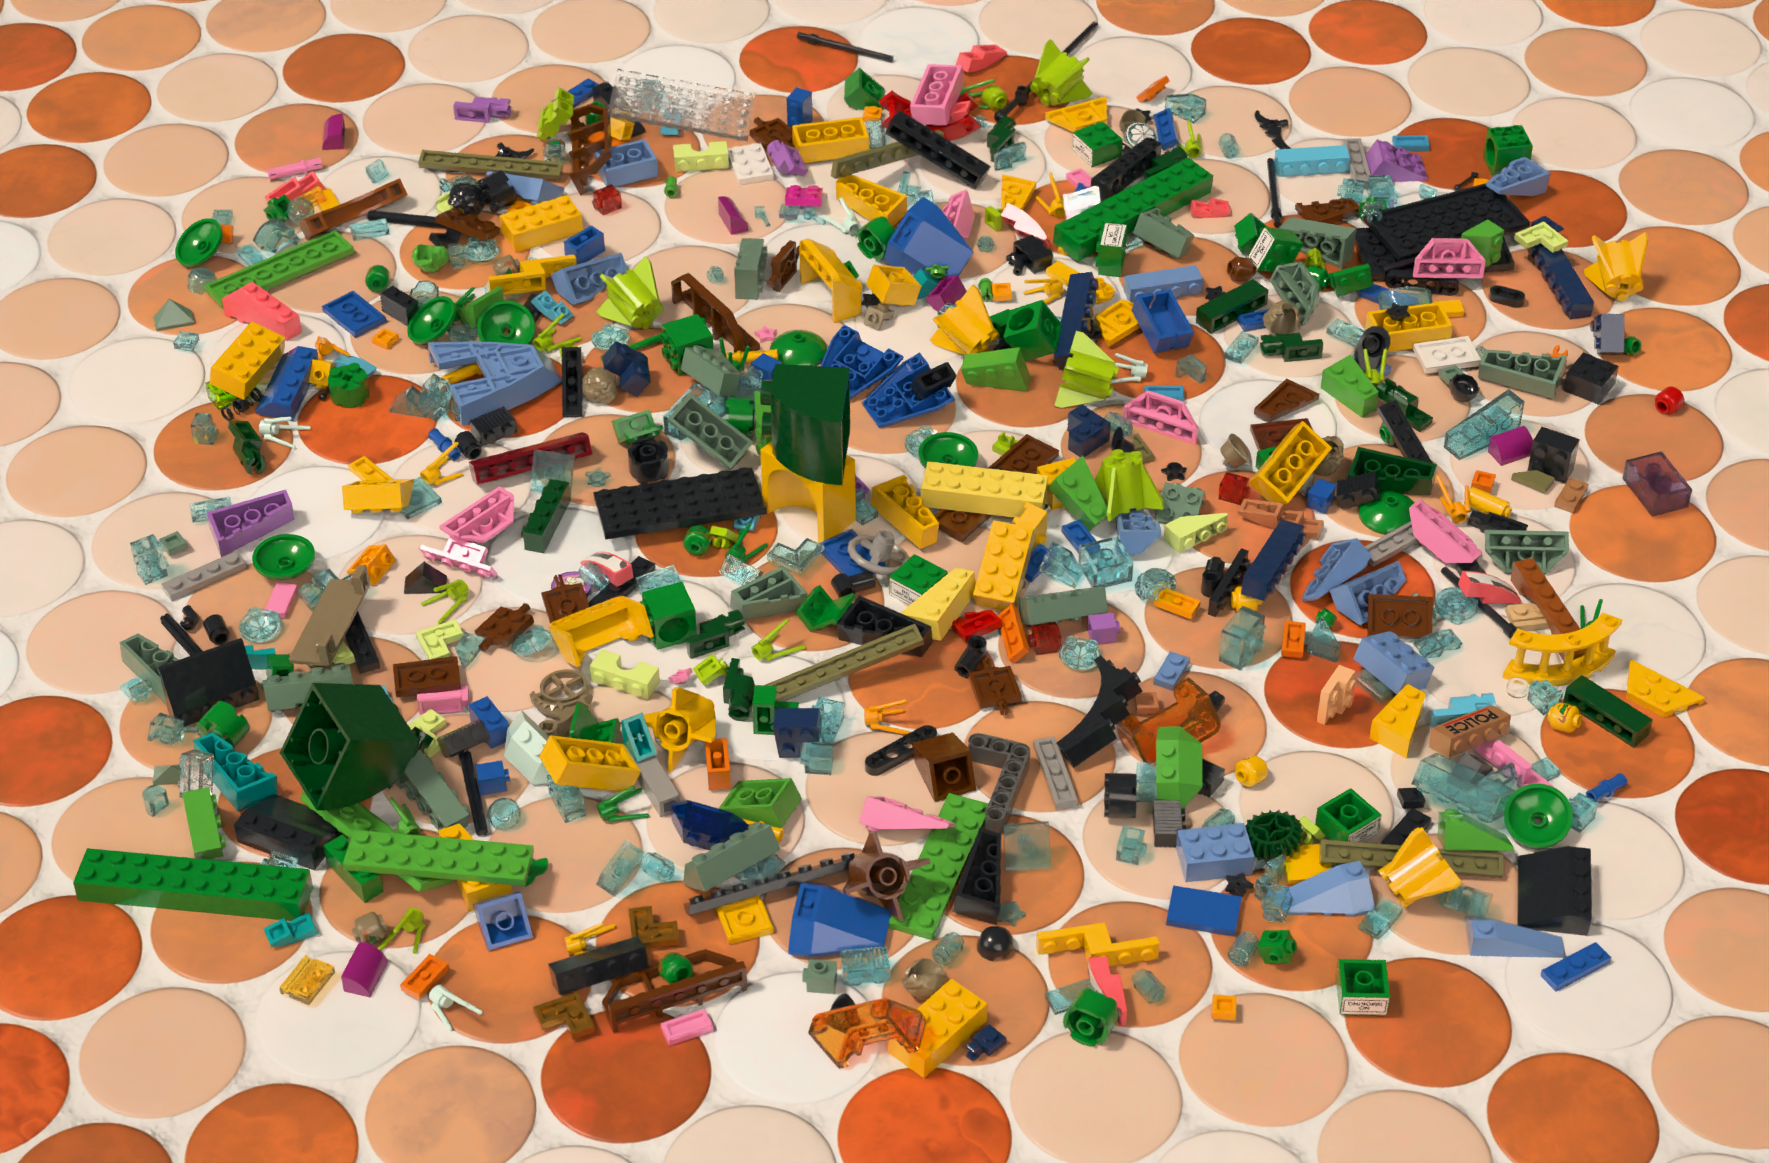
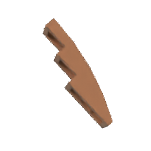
M1244 499L1238 510V515L1271 529H1275L1281 519L1304 525L1303 534H1306V538L1319 540L1324 529L1323 520L1306 519L1303 512L1284 510L1283 503Z

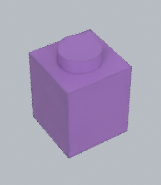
M1114 613L1088 615L1087 631L1091 644L1117 642V633H1120V623L1115 620Z

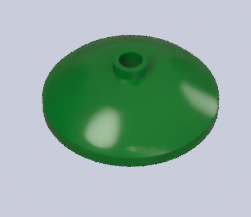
M206 218L189 226L180 236L175 248V256L178 262L186 267H194L208 261L221 245L223 237L221 225L214 219Z
M440 296L423 304L409 322L407 329L408 337L416 344H428V342H434L441 338L450 329L455 320L456 304L449 297Z
M503 300L495 302L484 309L478 319L477 332L481 342L529 345L534 337L535 323L532 314L525 306L515 301ZM508 330L510 334L505 335L504 331Z
M790 330L777 336L772 341L770 350L778 349V359L782 364L817 366L823 361L827 351V344L821 336L814 332Z
M941 432L927 437L920 444L918 457L925 469L927 462L975 467L978 462L979 453L974 442L966 436L953 432Z
M1381 491V500L1359 505L1358 514L1361 522L1368 529L1387 535L1411 521L1409 508L1415 502L1398 492Z
M295 534L276 535L264 540L255 548L252 555L253 566L264 577L275 580L292 579L303 574L312 566L315 560V549L313 544L302 536Z
M1529 784L1517 789L1509 797L1504 808V823L1507 831L1518 843L1529 848L1543 849L1560 843L1568 835L1573 822V811L1567 797L1558 789L1546 784ZM1540 819L1542 820V823L1536 824L1534 820Z

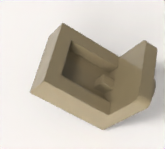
M882 303L868 306L863 323L876 330H880L883 320L893 319L895 311L890 310L888 305Z

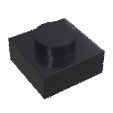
M1419 787L1398 788L1397 797L1403 809L1425 807L1426 800Z

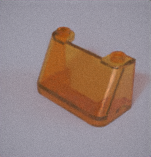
M1190 677L1175 686L1173 693L1177 702L1141 722L1133 713H1129V716L1116 724L1137 756L1149 768H1156L1158 727L1181 726L1200 743L1214 736L1220 730V719L1208 693Z
M882 998L818 1013L812 1019L808 1034L837 1068L841 1069L849 1067L848 1059L854 1054L860 1056L865 1045L896 1039L900 1046H904L908 1053L918 1052L927 1019L920 1010L888 998Z

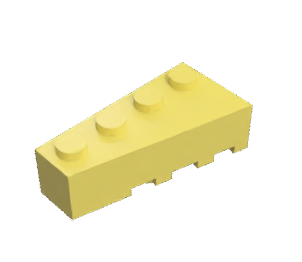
M954 568L901 613L931 626L933 640L941 641L951 628L952 622L956 621L973 598L976 585L974 571Z

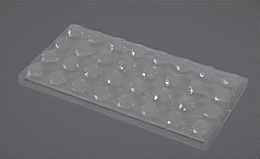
M617 69L608 111L610 117L617 119H626L633 122L648 123L650 125H659L721 138L736 139L738 141H748L756 94Z

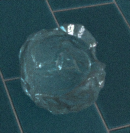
M1151 568L1141 573L1135 583V592L1141 600H1158L1160 591L1166 588L1174 591L1176 588L1175 576L1166 569Z

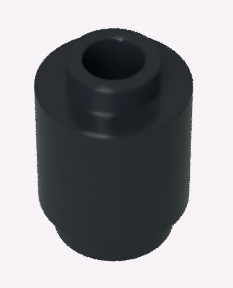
M460 432L456 436L454 443L458 442L457 448L466 458L473 460L481 455V445L471 432Z
M210 615L204 620L203 627L212 643L222 645L229 640L230 632L221 615Z

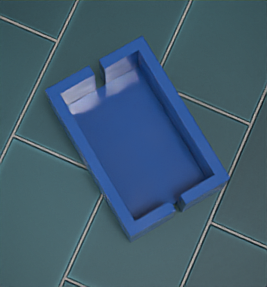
M1171 289L1155 292L1154 295L1153 293L1136 296L1131 311L1154 354L1170 351L1171 347L1175 350L1189 346L1194 331Z

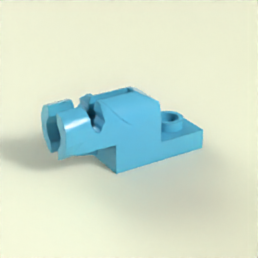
M1482 693L1481 698L1476 694L1450 697L1448 709H1435L1432 711L1431 728L1489 705L1496 707L1494 694Z

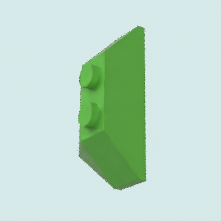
M1181 726L1158 727L1156 739L1157 800L1181 801V808H1185L1203 788L1202 743Z

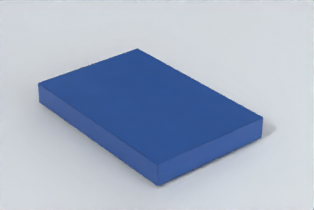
M354 291L322 306L325 314L355 338L386 323V317Z
M853 529L817 544V549L839 573L852 576L868 571L851 559L848 553L849 541L858 536ZM860 544L856 546L858 554L865 560L870 561L872 558L869 554L870 550ZM879 562V566L886 567L884 562Z
M1173 885L1166 925L1235 936L1242 896Z

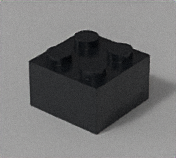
M1583 352L1566 373L1563 391L1599 405L1615 385L1619 366Z
M1541 427L1532 443L1528 471L1538 470L1554 477L1557 481L1566 483L1574 470L1580 439Z

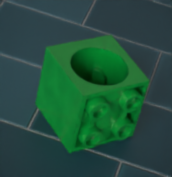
M1522 125L1487 128L1483 159L1492 177L1500 174L1502 169L1509 167V163L1522 157L1531 160L1533 145Z
M1039 300L1009 311L1004 339L1012 348L1020 347L1024 360L1027 362L1056 353L1062 324L1045 302Z
M698 314L662 324L663 333L660 334L664 347L661 349L664 359L669 361L671 369L675 370L678 376L687 374L681 370L685 347L693 348L694 345H699L704 348L714 349L713 335Z
M683 582L642 592V601L640 603L645 606L653 632V637H648L650 643H654L657 650L685 643L687 638L697 635L695 607Z

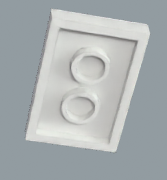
M761 143L727 148L728 159L739 185L774 180L773 171Z
M1469 336L1413 344V351L1425 374L1439 372L1440 369L1457 366L1459 369L1479 366L1481 361Z

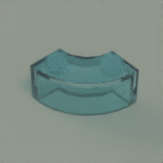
M1400 287L1378 293L1380 310L1392 308V303H1396L1399 306L1433 303L1431 290L1420 287Z

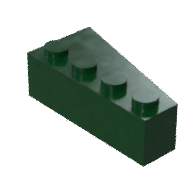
M1358 447L1348 473V479L1349 477L1360 476L1361 474L1364 475L1374 471L1381 482V491L1431 495L1436 478L1437 464Z

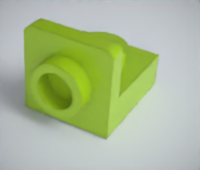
M712 654L695 666L693 670L700 682L706 686L721 674L726 678L729 666L723 658L718 659Z

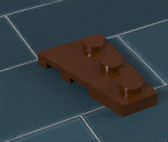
M1352 198L1333 199L1329 203L1322 204L1319 201H1312L1311 205H1303L1302 202L1295 203V210L1305 220L1328 224L1358 215L1360 207Z
M1286 378L1254 408V414L1271 422L1319 400V393Z

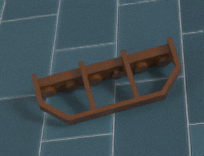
M593 104L574 109L573 116L570 118L571 132L568 133V136L572 141V151H569L568 154L572 159L573 172L569 173V176L580 195L587 193V185H589L587 177L596 174L612 157L610 113L607 108ZM591 113L604 116V120L588 126L580 122L579 118ZM604 130V139L585 145L587 143L586 136ZM605 149L590 166L586 167V164H588L586 155Z
M686 273L671 281L672 302L676 304L683 301L693 310V315L698 314L700 318H704L712 327L713 340L723 337L734 347V352L738 350L744 352L748 345L750 346L749 352L760 349V343L737 323L732 311L690 273ZM681 281H684L690 288L682 292Z
M704 949L684 957L692 965L708 961L723 967L694 977L691 976V978H685L669 985H663L656 989H652L648 979L659 976V964L617 977L602 1001L603 1011L613 1033L618 1032L617 1024L651 1013H656L658 1019L663 1018L662 1010L695 999L698 1006L703 1005L704 996L740 985L742 991H746L747 974L744 962H737L734 958ZM642 982L646 992L613 1002L621 987Z

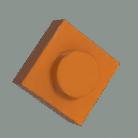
M1476 470L1471 487L1491 493L1496 474Z

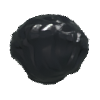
M458 183L450 189L448 205L463 209L466 215L472 214L477 216L481 213L485 205L484 194L475 184Z

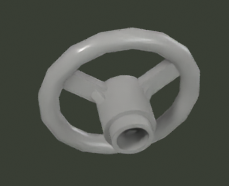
M880 530L875 536H857L849 541L847 550L851 559L866 570L880 575L890 576L899 567H882L878 565L879 562L887 561L891 558L902 562L903 565L909 559L907 552L895 543L894 535L886 530ZM860 544L869 549V554L872 557L871 560L867 561L858 554L856 546Z

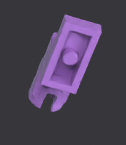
M475 97L472 103L455 101L453 105L455 120L489 123L492 117H510L512 106H509L511 99L501 98L497 100L496 97Z
M779 140L772 141L767 146V152L778 172L787 175H806L808 170L796 148L788 146L783 142L780 143Z

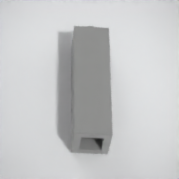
M654 755L639 762L635 761L641 770L637 781L658 815L663 817L681 810L680 795L656 756Z

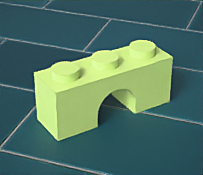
M726 141L709 142V148L700 152L694 151L691 148V144L673 145L675 172L729 168Z
M601 649L590 665L591 681L633 694L637 697L649 699L660 684L659 667L639 662L631 670H622L621 655Z

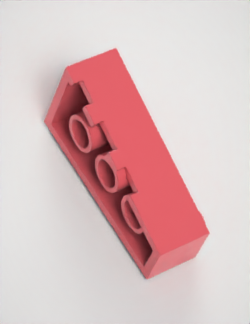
M250 282L222 298L224 313L228 318L235 317L238 319V322L243 324L246 322L250 323L251 321L286 337L285 341L302 333L299 314L254 282Z

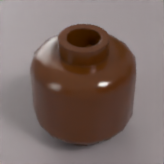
M1234 257L1227 265V274L1230 275L1232 280L1248 282L1252 276H1255L1256 267L1250 258Z

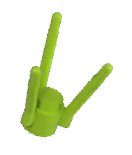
M1188 120L1187 124L1191 139L1186 142L1185 148L1180 142L1177 146L1183 148L1189 157L1195 158L1202 153L1200 134H1197V141L1195 140L1191 122Z
M1317 248L1309 250L1307 252V259L1303 261L1306 267L1316 265L1326 269L1321 252Z
M562 313L533 340V345L541 352L546 350L549 353L554 349L565 346V342L572 341L575 343L582 340V338L577 337L551 345L553 343L551 335L556 331L553 327L565 316Z
M1364 349L1367 369L1365 375L1376 388L1380 382L1385 381L1384 371L1387 349L1383 351L1380 374L1376 369H1371L1368 351Z
M457 579L452 583L434 588L435 592L445 589L447 591L421 603L422 606H425L447 595L452 600H458L442 616L438 624H442L462 602L467 600L466 595L469 594V588L463 580Z
M788 619L784 620L765 638L751 647L752 653L757 660L761 661L765 658L769 662L773 658L806 649V646L802 645L772 654L774 648L771 641L779 635L778 632L789 622Z
M408 908L399 924L378 949L382 951L400 929L403 928L408 932L417 930L413 953L416 954L421 934L425 927V924L422 922L424 919L423 913L417 908Z

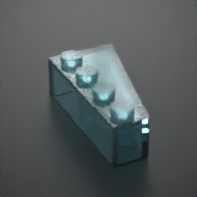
M1510 389L1506 390L1447 431L1444 448L1458 460H1461L1488 447L1491 436L1521 426L1525 401Z

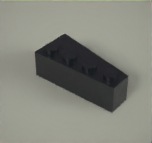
M860 595L837 623L839 640L860 645L916 624L924 640V645L904 652L905 654L922 657L933 643L931 626Z
M979 827L956 893L952 912L997 925L1001 908L1000 833Z

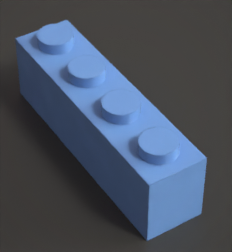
M1197 265L1124 276L1123 291L1128 301L1132 303L1135 302L1137 295L1153 293L1154 295L1155 292L1168 289L1172 290L1175 297L1201 294L1203 277Z

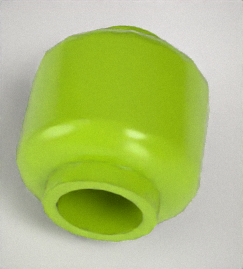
M990 85L984 89L981 99L989 109L1000 110L1007 103V94L999 86Z

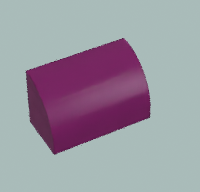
M336 114L329 117L324 124L322 150L344 149L343 114Z
M719 196V216L730 234L748 231V224L734 201L729 197Z
M958 275L944 277L926 297V300L933 309L944 314L948 308L951 307L953 309L956 307L955 302L960 300L967 291Z
M1525 426L1491 436L1488 453L1501 466L1529 457L1533 443L1532 436Z
M359 941L341 975L344 992L371 997L388 964L386 956L378 948Z

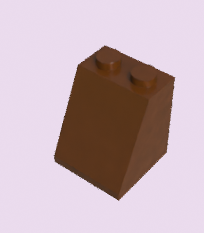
M953 732L912 743L915 765L935 802L946 799L948 793L961 795L976 791L971 750Z

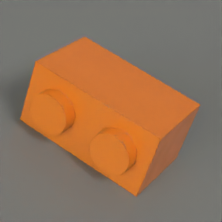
M727 738L715 739L712 743L705 741L709 790L731 789Z

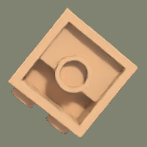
M1339 665L1321 690L1317 716L1318 723L1325 725L1329 718L1334 717L1335 713L1342 715L1346 708L1351 707L1354 700L1352 693L1356 686L1354 670Z

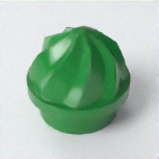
M1634 336L1625 338V354L1633 355L1639 353L1641 349L1640 340Z
M1323 608L1321 612H1317L1316 625L1320 629L1328 630L1336 624L1337 616L1328 609Z

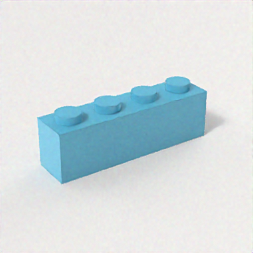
M1346 145L1275 150L1274 166L1278 177L1349 172L1350 155Z

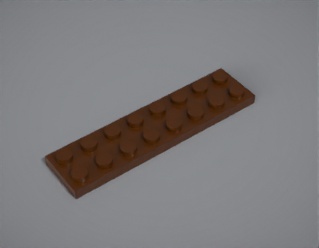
M1026 434L988 468L1000 467L1005 471L1037 474V467L1053 462L1059 456V450ZM940 509L934 515L939 522L938 529L962 542L992 516L989 514Z

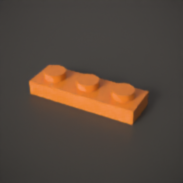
M1011 604L997 616L1002 620L1003 627L1000 630L1008 659L1015 664L1030 650L1018 607Z

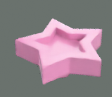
M764 325L762 330L755 331V336L760 338L761 343L773 341L777 329H769Z
M691 668L678 670L676 674L668 677L670 682H674L675 685L680 682L685 684V680L689 679L688 676L693 671Z

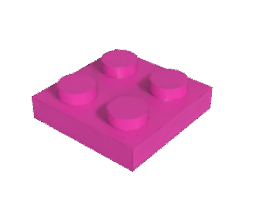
M792 185L787 187L785 206H821L823 188H819L816 185L808 187Z

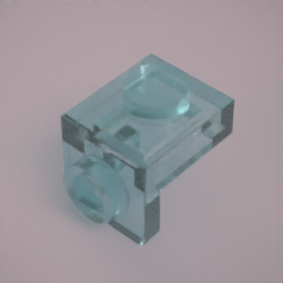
M1190 354L1177 361L1176 376L1180 378L1188 374L1200 384L1206 380L1207 366Z

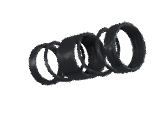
M255 387L250 392L251 398L255 402H260L263 396L261 391ZM246 397L244 400L236 398L233 400V404H227L226 407L221 408V414L227 421H231L234 419V415L227 408L228 405H233L234 411L240 415V412L243 413L249 409V405L253 406V402L249 397ZM224 409L227 411V414L230 417V419L225 415Z

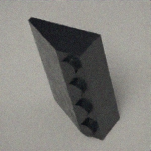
M242 638L158 667L168 713L177 729L198 722L218 701L226 702L238 708L260 700L257 684Z
M276 794L247 808L234 823L238 843L314 871L326 857L323 845L344 834L308 806Z
M1565 846L1518 856L1517 925L1538 931L1588 936L1592 919L1591 848Z

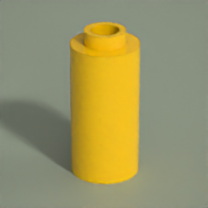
M1475 487L1469 489L1470 508L1484 514L1492 512L1509 518L1512 512L1510 502Z

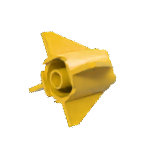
M1644 232L1630 242L1621 240L1622 243H1616L1615 240L1605 243L1597 236H1592L1593 244L1598 252L1597 262L1584 269V275L1607 295L1617 298V301H1625L1628 297L1642 291L1643 280L1641 273L1649 241L1647 233Z
M973 284L965 295L955 302L956 307L953 309L950 307L944 314L932 319L939 326L930 339L934 345L966 355L987 352L989 350L988 345L999 337L1000 334L992 325L981 293Z
M680 687L672 689V704L663 711L643 715L647 727L653 728L655 738L658 737L662 742L660 745L669 750L668 771L670 772L674 770L691 744L697 740L712 743L716 737L714 702L702 695Z
M1422 827L1412 831L1393 860L1378 870L1385 882L1390 881L1387 883V886L1396 896L1400 894L1397 899L1404 908H1407L1420 898L1455 890L1463 884L1446 860L1443 859Z

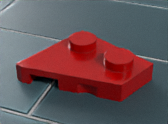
M992 610L965 613V617L957 618L956 621L952 622L951 626L965 643L972 636H983L1003 627L1002 620Z

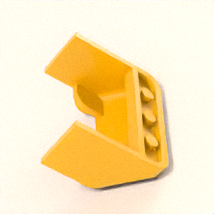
M808 238L799 242L800 282L803 284L821 278L831 289L834 323L861 315V291L863 290L861 282L857 281L836 256L833 249L831 250L830 247Z
M625 596L609 599L553 621L548 625L566 662L576 667L581 666L580 662L583 661L582 658L585 657L586 651L618 638L634 641L639 639V635L642 634L649 638L653 637L645 606Z

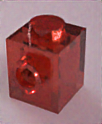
M612 184L593 192V207L602 215L622 208L621 193Z
M1226 472L1219 486L1218 499L1241 505L1245 498L1248 499L1250 496L1249 478Z
M1057 622L1032 626V634L1028 636L1029 645L1034 648L1036 655L1061 651L1062 636Z

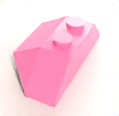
M965 189L951 195L948 200L949 203L944 206L942 211L966 241L969 238L975 215L969 193Z
M1432 238L1415 258L1413 277L1483 278L1486 260L1468 239Z
M1146 391L1125 404L1123 422L1196 445L1198 426L1183 401Z
M499 486L440 525L439 528L454 539L470 543H485L514 523V495Z
M1421 499L1411 505L1409 511L1413 535L1421 545L1432 551L1436 558L1444 563H1472L1481 556L1482 552L1477 548L1472 539L1441 512L1425 504Z

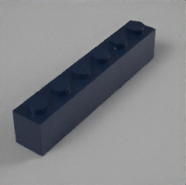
M1541 243L1528 248V254L1532 256L1536 267L1541 271L1542 277L1546 279L1549 289H1552L1556 300L1559 301L1563 312L1567 314L1568 318L1571 320L1591 317L1594 301L1563 250L1552 253Z
M1092 272L1070 274L1060 322L1062 327L1056 353H1054V359L1059 370H1064L1067 359L1073 356L1069 352L1075 332L1079 331L1088 335V331L1091 330L1090 320L1093 317V305L1096 303L1095 294L1096 290L1099 289L1098 280L1094 278Z
M1280 520L1244 575L1241 589L1242 595L1265 601L1269 594H1273L1275 584H1279L1281 576L1285 575L1288 565L1292 564L1294 555L1297 556L1300 546L1304 545L1306 534H1303L1304 525Z

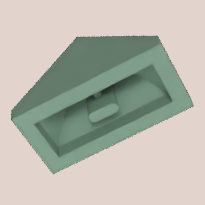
M171 299L154 316L156 331L194 325L192 310Z
M194 763L154 766L153 785L198 782L199 765Z

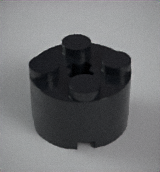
M501 170L476 182L477 187L484 194V204L489 206L493 214L517 201L513 185L509 187L507 183L509 178Z
M644 437L635 440L631 448H628L629 472L637 479L638 483L665 479L668 476V447L662 440L658 442L654 441L652 437Z
M1105 773L1104 817L1136 818L1137 775L1132 773Z

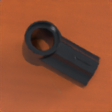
M1213 556L1207 560L1201 584V593L1204 596L1211 597L1222 580L1225 562L1220 557Z
M870 571L852 576L840 573L833 577L831 585L838 597L841 598L851 593L855 595L857 592L876 587V581L873 572Z
M978 635L968 639V646L954 667L959 676L969 677V673L974 672L978 665L982 663L981 661L987 658L986 639Z

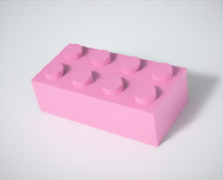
M927 65L910 105L913 119L923 125L941 126L948 124L951 117V109L954 103L957 102L964 85L962 66Z

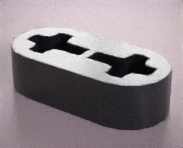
M1495 285L1490 288L1489 299L1494 303L1520 308L1524 305L1525 294L1516 289Z

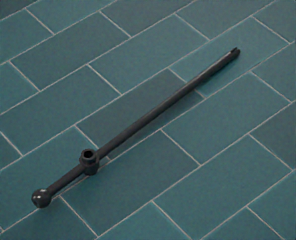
M1093 21L1061 53L1066 52V56H1068L1098 26V22L1095 23ZM1032 82L1027 87L1018 86L1015 98L1003 110L995 112L994 120L997 123L1017 105L1025 106L1027 104Z

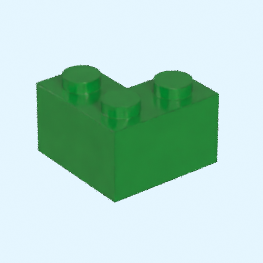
M755 685L752 702L754 734L774 735L773 724L776 709L799 708V702L777 701V686Z

